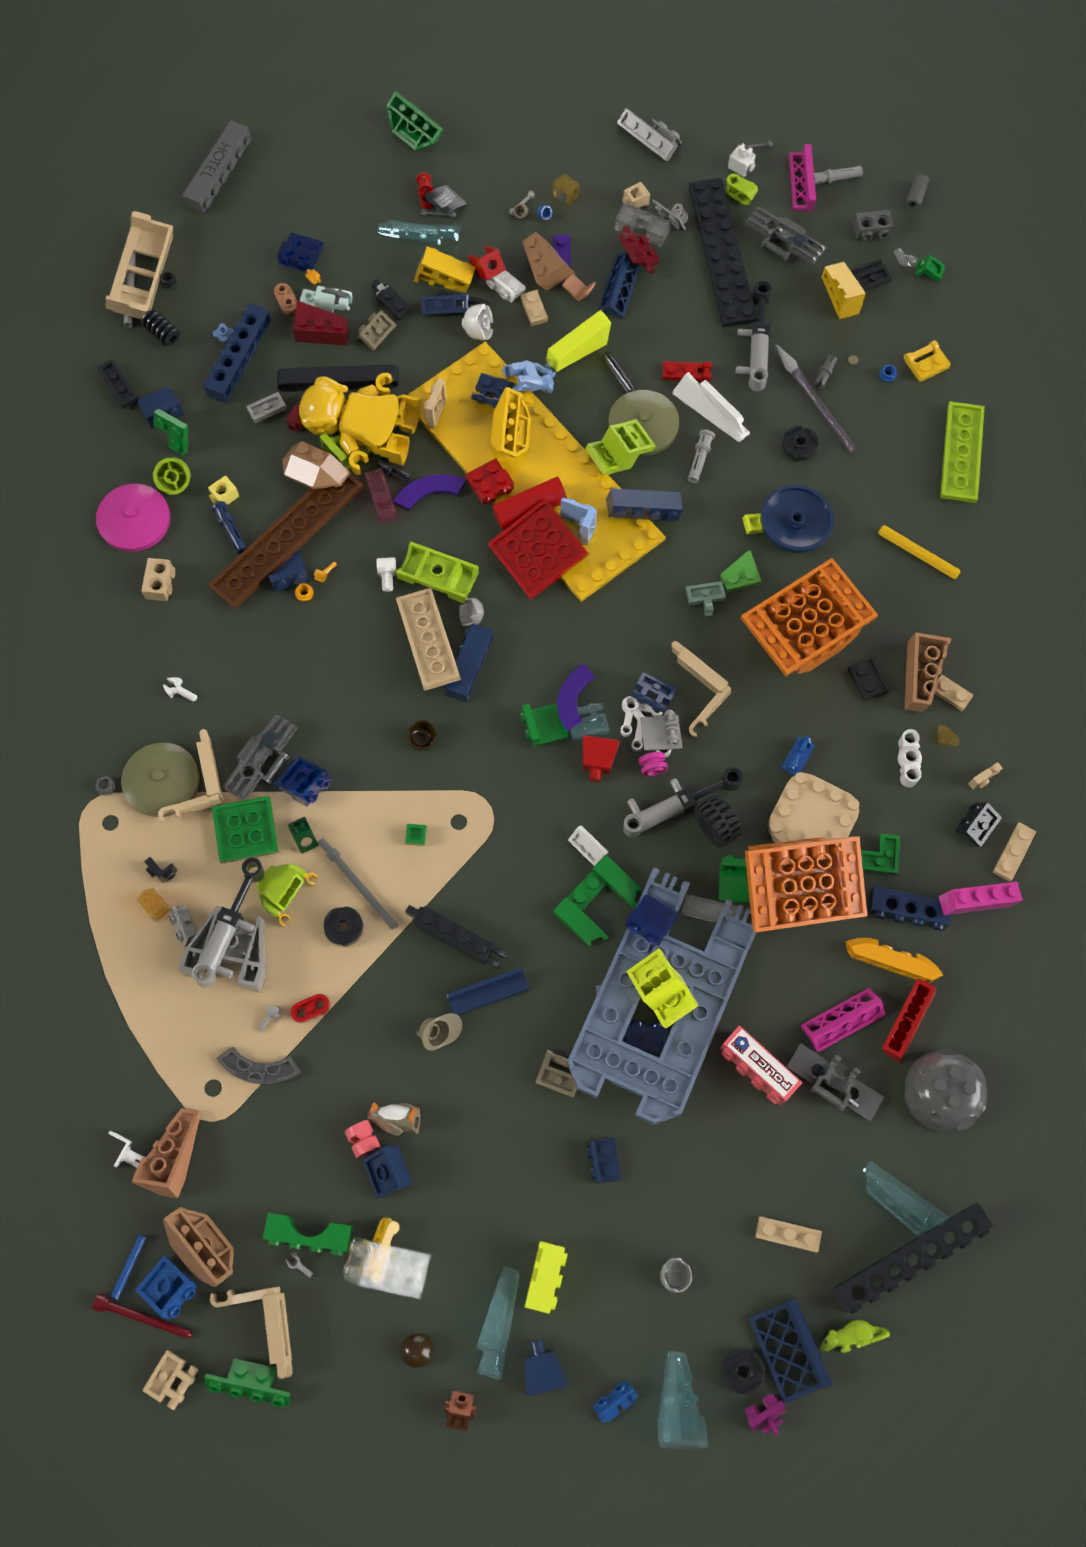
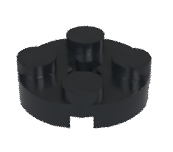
M794 426L786 431L782 440V447L784 452L793 461L798 462L800 460H807L816 453L819 439L812 429ZM797 441L804 442L803 446L797 445Z
M346 906L332 909L326 915L323 924L327 939L332 944L348 947L357 942L364 928L360 914L355 909ZM348 922V929L340 931L339 923L344 924Z
M739 1348L725 1356L721 1364V1376L725 1385L737 1394L749 1395L761 1387L765 1367L761 1358L756 1353L748 1349ZM740 1365L748 1367L747 1377L745 1378L737 1374Z

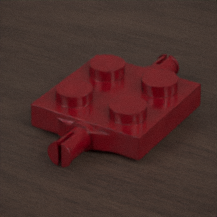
M624 226L622 228L623 232L618 236L621 244L633 263L644 266L648 274H653L655 272L653 266H657L660 262L656 251L651 247L645 235L634 234L629 226Z

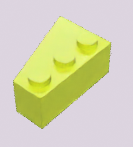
M540 1241L525 1308L550 1314L551 1309L555 1310L558 1297H555L554 1293L556 1288H560L563 1275H559L561 1266L565 1267L568 1255L564 1253V1247Z

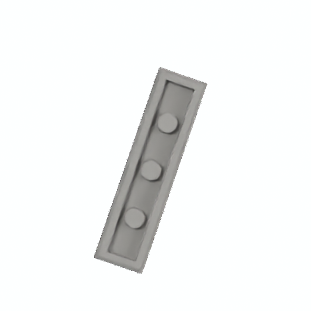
M627 108L617 122L618 125L666 161H669L677 148L675 144Z

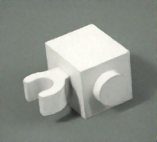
M744 143L741 146L738 145L733 151L728 163L729 169L743 177L748 172H752L756 164L754 162L756 154L752 153L751 147L749 150L745 149Z

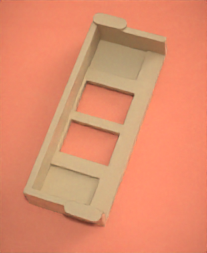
M136 211L132 212L129 235L110 295L106 296V309L138 319H142L152 309L160 282V275L163 272L173 239V226L151 220L150 215ZM133 252L158 258L159 262L156 272L129 265ZM127 271L154 278L150 292L123 285Z

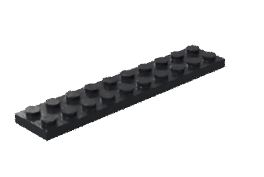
M722 177L689 182L688 187L722 327L756 322L757 316Z

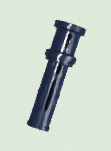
M221 501L214 504L211 510L216 514L219 525L224 527L237 554L243 553L247 546L233 522L234 517L229 513L226 502Z

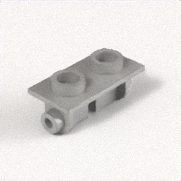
M653 119L655 125L652 128L676 146L677 143L682 144L679 139L680 135L674 130L669 131L662 121L658 123Z
M181 904L175 908L172 905L168 913V919L171 924H174L176 939L178 942H181L184 948L189 940L190 942L192 941L197 931L193 923L186 925V922L192 920L187 907Z

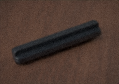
M611 351L603 353V360L626 392L636 391V386Z

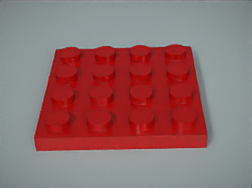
M546 499L542 500L487 543L531 600L589 555Z

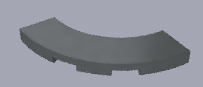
M233 1046L216 1058L232 1075L254 1084L281 1083L302 1073L290 1055L272 1063H257L242 1056Z

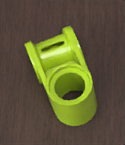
M730 174L727 178L725 192L728 197L739 201L743 205H749L757 194L758 187L755 183L737 174Z

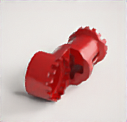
M423 172L422 174L419 173L416 181L419 184L420 205L424 209H431L434 205L431 202L426 203L423 201L426 199L425 195L433 191V186L430 184L431 176L426 172L424 174Z

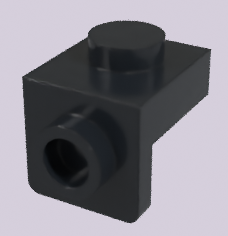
M151 857L144 861L148 866L145 870L152 878L157 876L162 883L173 879L178 871L172 863L162 870Z

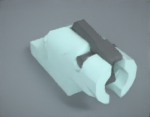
M317 286L316 292L303 289L300 301L333 313L334 309L350 310L348 304H352V292Z

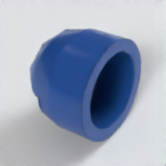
M542 205L538 208L537 215L541 219L548 220L552 216V209L550 206Z

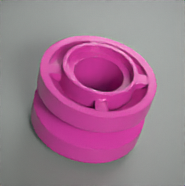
M652 752L640 757L639 764L643 766L641 769L642 775L656 776L667 771L668 765L666 762H663L666 759L663 752Z

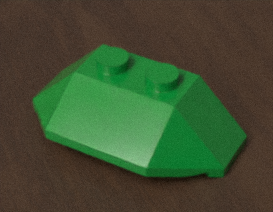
M396 91L386 105L392 132L415 151L434 145L444 130L436 121Z

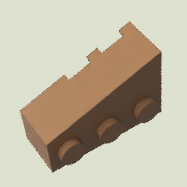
M537 232L522 241L536 283L546 291L575 273L549 242Z

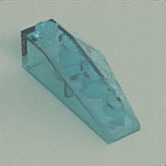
M668 1351L658 1418L659 1447L666 1449L708 1447L706 1422L704 1416L699 1414L697 1407L699 1398L698 1395L693 1393L691 1386L693 1381L686 1354L682 1352Z

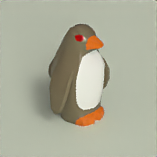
M373 1103L368 1111L367 1117L369 1121L392 1135L397 1136L403 1132L418 1134L420 1111L419 1108H415L413 1105L398 1103L379 1107L376 1103Z

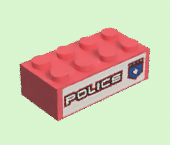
M741 1026L719 1048L721 1051L720 1055L727 1062L732 1061L737 1066L736 1070L743 1076L747 1075L752 1080L751 1084L756 1089H762L766 1092L768 1100L775 1105L777 1103L782 1105L802 1084L794 1074Z

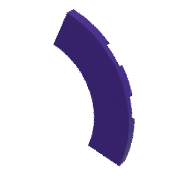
M446 474L420 478L402 489L393 500V504L410 511L419 500L431 493H445L458 497L466 484V479Z
M584 663L567 677L558 695V714L566 731L583 721L578 713L577 697L583 688L594 679L593 673Z

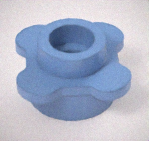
M221 323L218 329L213 331V336L218 337V340L221 342H227L234 331L232 328L226 327L224 323Z

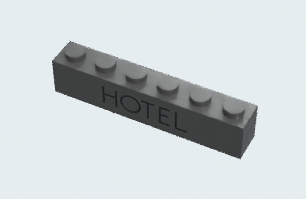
M233 121L229 122L182 195L187 208L204 214L206 209L210 207L214 196L218 194L220 187L226 182L230 171L234 169L237 160L242 157L244 149L251 142L248 127Z

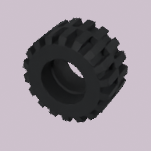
M714 794L694 807L695 817L700 828L710 842L718 848H722L741 836V826L736 814L730 805L719 795Z

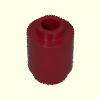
M296 404L292 408L286 420L288 428L294 432L301 431L304 427L299 415L300 404Z

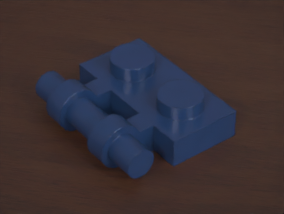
M481 373L475 390L480 393L473 392L471 399L479 404L485 403L492 405V408H496L506 387L512 389L515 383Z
M643 672L635 686V689L641 691V693L633 690L631 697L637 699L636 702L640 704L643 702L651 706L652 710L656 712L658 710L665 713L667 706L661 704V702L669 705L676 688Z

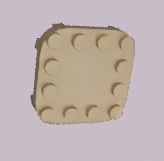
M799 772L785 786L768 820V832L775 843L816 837L846 838L849 836L858 818L859 801L848 792L814 775Z

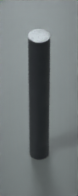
M440 289L438 296L463 294ZM470 296L468 303L489 306L490 301Z

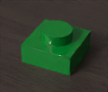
M407 824L405 844L425 846L427 826Z

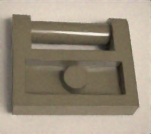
M548 1049L535 1084L574 1098L577 1087L572 1075L549 1066L550 1061L568 1067V1059L554 1054V1051Z

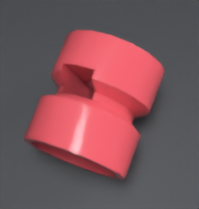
M369 1120L357 1123L344 1131L348 1141L353 1143L352 1150L356 1159L366 1156L381 1147L377 1137L372 1135L374 1130Z

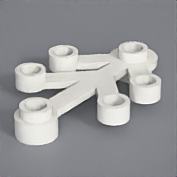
M628 696L622 701V709L626 715L620 732L624 737L631 735V721L634 715L638 723L631 748L633 751L639 752L643 747L640 717H645L641 711L650 712L654 717L661 716L662 712L655 713L651 706L643 703L640 704L636 702L637 699ZM628 704H633L635 707L629 708ZM628 728L630 732L625 733L623 729ZM639 743L640 747L636 748L634 744ZM666 749L665 757L670 755L672 749Z

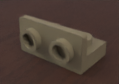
M382 310L378 314L374 312L369 317L368 321L370 323L367 326L363 324L357 331L359 335L355 338L357 341L361 339L373 351L396 326Z

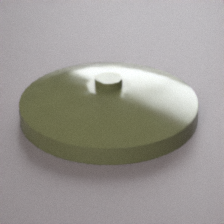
M651 390L629 392L620 397L610 410L608 426L637 419L656 447L653 451L639 455L647 456L664 451L674 442L678 434L679 415L677 409L667 397Z
M155 743L138 750L126 763L121 778L123 794L129 804L138 812L151 817H158V812L163 807L194 799L200 784L199 769L193 757L184 748L172 743ZM175 812L165 813L163 817L173 815Z

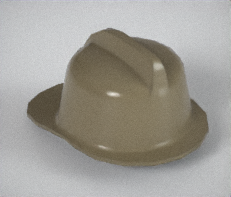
M454 1013L444 1014L437 1018L431 1017L423 1021L416 1033L421 1038L423 1046L427 1050L434 1051L457 1039L462 1030V1021Z

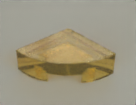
M944 725L938 727V745H959L957 735L949 727Z

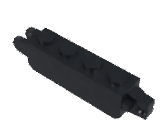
M409 905L405 911L408 916L413 918L412 923L419 930L483 965L486 963L499 969L501 967L499 962L492 960L489 956L491 953L496 954L500 958H506L507 956L505 952L496 948L494 943L426 906H420L417 909Z

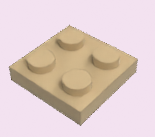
M439 378L436 384L432 385L431 396L424 404V410H426L425 419H427L428 427L435 429L447 401L445 380Z

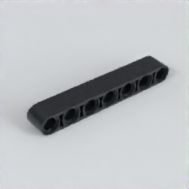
M392 364L281 368L277 371V389L282 392H304L314 385L318 377L326 376L341 385L347 386L348 390H359L372 384L375 386L377 376L382 373H389L392 376V382L382 387L396 388L399 385L398 367Z

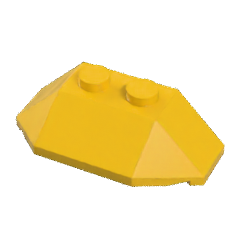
M506 387L494 410L491 444L498 452L515 458L529 449L531 416L523 401L522 393Z

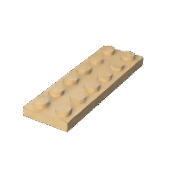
M428 588L396 598L424 691L461 680L432 589Z

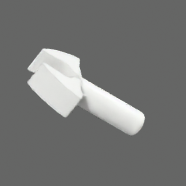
M167 678L168 682L175 684L176 688H169L163 684L170 698L174 694H180L193 702L197 699L196 694L181 687L183 682L181 678Z

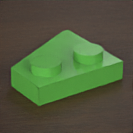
M751 550L747 551L721 573L720 578L725 593L761 584V578Z

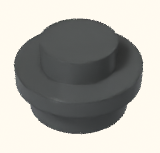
M101 777L97 780L95 789L100 795H109L115 789V782L110 777Z

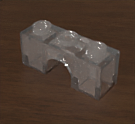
M624 203L616 217L615 230L623 232L622 228L626 225L629 226L631 232L636 228H644L647 230L646 237L649 243L662 247L669 233L671 221Z

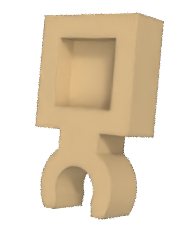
M997 762L975 776L968 784L972 789L978 786L983 788L990 782L988 779L999 773L1003 768Z

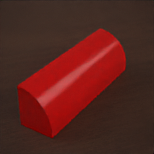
M556 476L492 505L493 514L502 531H504L544 499L547 500L552 508L560 506L562 498L567 499L566 492L559 477Z
M917 978L882 1047V1051L887 1056L900 1064L936 994L935 986Z

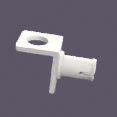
M109 1131L108 1134L126 1143L114 1167H119L120 1163L125 1161L137 1168L139 1162L136 1159L141 1161L144 1156L130 1150L132 1141L113 1131Z

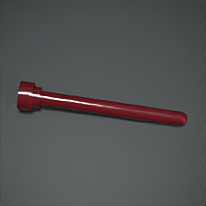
M99 1293L92 1307L94 1311L101 1313L108 1310L186 1339L192 1337V1331L113 1303L107 1295Z

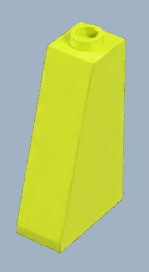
M601 310L548 349L546 358L548 365L558 372L607 345L611 327L610 320Z

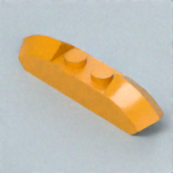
M855 938L845 942L847 951L853 959L915 980L918 978L926 983H930L943 976L940 969L931 960L918 953L914 958L908 952L901 951L899 953L890 946H879V940L872 938Z

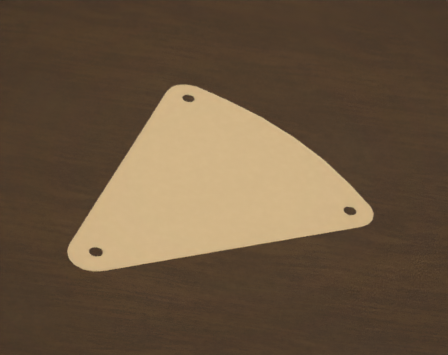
M464 790L251 792L246 800L270 796L279 853L254 857L261 862L264 872L266 873L272 865L278 867L284 864H294L306 870L307 874L315 873L318 876V879L314 877L309 878L310 882L315 883V886L312 887L304 879L305 882L285 912L281 911L282 914H287L291 918V920L288 917L282 918V923L286 927L279 923L277 917L274 918L262 907L259 899L260 892L256 889L259 882H252L238 912L244 918L243 921L250 924H256L258 915L265 922L266 976L261 993L240 988L237 981L241 972V966L221 962V967L234 972L232 978L216 973L215 982L206 988L200 987L193 977L185 976L179 970L184 951L190 944V940L184 948L181 942L177 941L174 924H171L168 919V913L172 905L175 908L181 904L187 907L192 920L186 922V925L193 923L198 932L216 906L231 909L245 879L242 864L246 859L223 864L219 861L212 808L181 813L180 819L175 814L164 817L165 821L162 823L159 817L147 816L135 810L123 793L100 795L88 803L79 821L81 868L89 922L104 974L128 1027L158 1074L185 1109L200 1111L199 1120L214 1122L226 1119L240 1108L261 1084L250 1083L232 1075L216 1058L233 1046L242 1056L257 1063H272L286 1058L326 1015L325 1013L306 1023H297L290 1014L292 1006L315 994H324L330 1001V1010L411 923L413 918L406 914L407 907L411 905L419 909L420 906H426L488 839L493 830L495 819L492 807L485 798L475 792ZM197 792L194 798L207 795V792ZM222 792L224 798L221 801L222 805L243 801L230 792ZM457 814L463 815L467 819V825L462 830H456L451 826V819ZM108 815H114L119 820L117 828L111 831L104 829L102 826L103 819ZM306 817L317 842L324 838L332 848H335L340 853L341 859L395 920L398 926L393 930L388 926L335 862L329 860L326 856L327 853L320 845L302 854L292 837L288 824ZM407 824L427 826L425 846L405 844ZM308 837L304 838L301 841V845H310L312 839ZM151 857L162 870L172 863L178 871L173 879L162 883L157 876L152 878L145 870L148 866L144 861ZM252 867L249 873L256 872L258 868ZM346 906L355 909L360 914L364 924L363 933L359 940L348 947L332 944L324 933V919L332 909ZM345 922L344 924L339 923V930H347L348 922ZM205 971L203 979L208 976L207 971ZM318 1002L317 1008H322L324 1003ZM276 1006L281 1008L277 1019L271 1017L262 1032L258 1030L266 1017L268 1007ZM301 1010L298 1013L299 1017L305 1015L304 1010ZM212 1079L220 1081L222 1085L220 1094L215 1097L208 1096L204 1089L206 1083Z

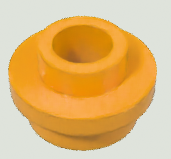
M314 269L306 271L305 277L313 285L321 282L319 279L321 276Z
M302 583L296 587L295 596L298 600L305 602L313 597V588L309 584ZM304 591L308 592L306 595H301Z

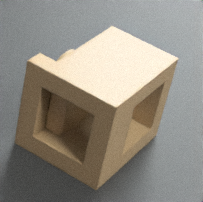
M639 182L624 190L623 205L625 208L629 207L631 211L643 205L648 206L650 193L642 182Z

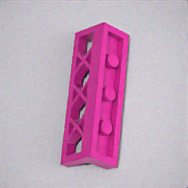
M805 144L803 152L789 153L793 211H813L816 202L811 144ZM793 159H802V163L798 165ZM797 171L803 174V177L800 179L795 176ZM801 185L805 190L799 192L796 187ZM801 198L806 202V205H797V201Z
M868 988L801 1025V1028L810 1038L813 1049L818 1053L886 1014L882 1000ZM868 996L872 999L868 1002H861L862 999ZM848 1007H855L850 1012L844 1011ZM832 1016L837 1017L834 1021H827ZM813 1026H820V1028L814 1032H811L810 1028Z

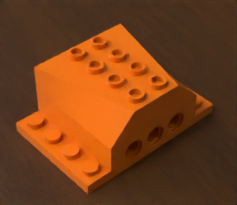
M831 558L741 615L740 619L787 677L794 671L798 674L810 672L838 654L858 636L861 628L876 619L878 614L834 559Z
M859 836L838 839L816 837L748 846L749 850L745 851L753 932L867 916Z

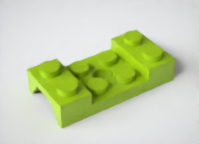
M410 542L407 556L402 567L397 569L396 575L399 580L413 585L416 582L446 593L448 598L465 603V599L468 598L479 574V566ZM439 567L443 571L440 574H434L432 572L433 569Z

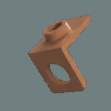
M573 274L565 280L562 286L579 302L590 293L596 283L593 282L586 287Z

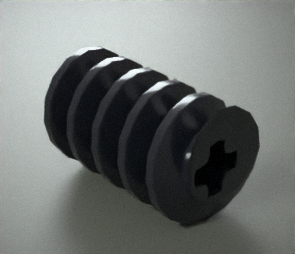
M155 309L149 310L142 318L143 327L152 333L164 346L173 345L181 335L180 330L176 329L175 325L171 324L162 313L156 312Z

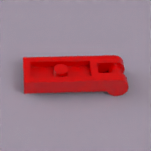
M663 361L662 380L681 381L685 374L689 372L697 382H703L704 380L710 382L712 380V374L710 373L712 363L708 361L703 363Z

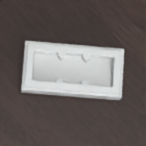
M581 825L577 827L568 839L594 866L608 853Z

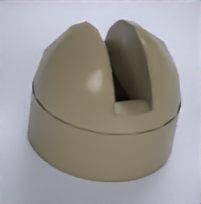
M517 204L514 207V215L517 218L526 217L528 215V207L524 204Z

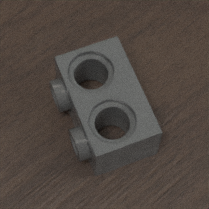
M890 210L856 213L853 222L856 240L868 241L871 239L889 238L893 229Z

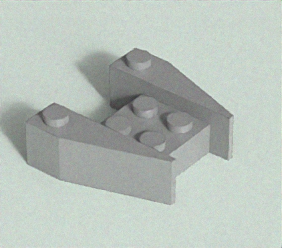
M216 906L185 949L179 966V970L183 975L192 977V969L198 964L218 922L216 918L221 910L220 906ZM260 915L257 917L253 932L241 928L238 932L235 931L221 961L241 966V972L237 981L241 989L261 993L266 976L265 922ZM205 972L200 974L199 979H203Z

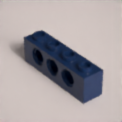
M876 886L870 892L867 913L873 914L875 918L883 919L888 917L892 918L894 922L903 923L907 921L912 922L914 926H932V929L942 931L950 926L951 915L944 916L939 899ZM886 902H891L894 905V910L889 909L886 906ZM906 906H911L914 913H908ZM925 910H930L933 913V918L928 917Z

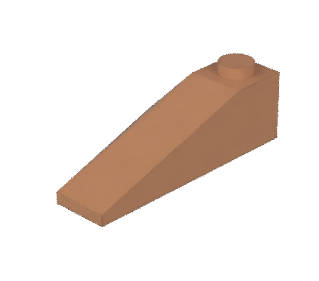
M180 1109L166 1127V1132L159 1141L156 1140L152 1145L154 1147L152 1151L139 1162L131 1181L133 1184L161 1196L179 1197L187 1176L201 1115L200 1111Z

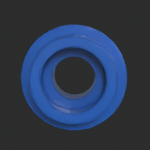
M885 365L880 369V378L885 382L894 381L897 377L896 368L892 365Z

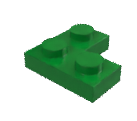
M157 409L154 412V426L169 434V448L184 456L188 452V425Z
M880 834L878 852L861 850L863 871L897 875L900 836Z

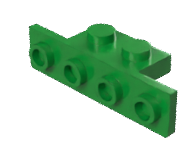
M234 1359L227 1378L209 1374L205 1375V1388L213 1393L224 1392L236 1398L246 1397L254 1402H268L276 1407H289L290 1392L271 1388L276 1373L275 1367Z

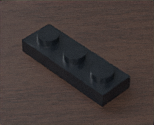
M113 359L97 366L100 374L123 409L138 402L136 394Z

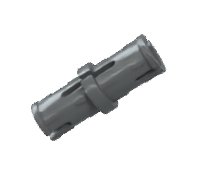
M833 355L826 357L824 365L820 367L819 375L813 384L815 388L821 383L818 389H824L827 379L831 377L832 369L837 362L835 356L832 362L830 360Z

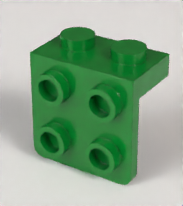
M557 703L532 710L530 704L522 705L520 718L522 724H526L525 735L527 741H531L532 748L568 737V732L564 728L558 714Z
M727 855L722 858L719 874L718 898L720 901L726 902L728 899L735 903L750 904L746 858L739 859L734 855Z

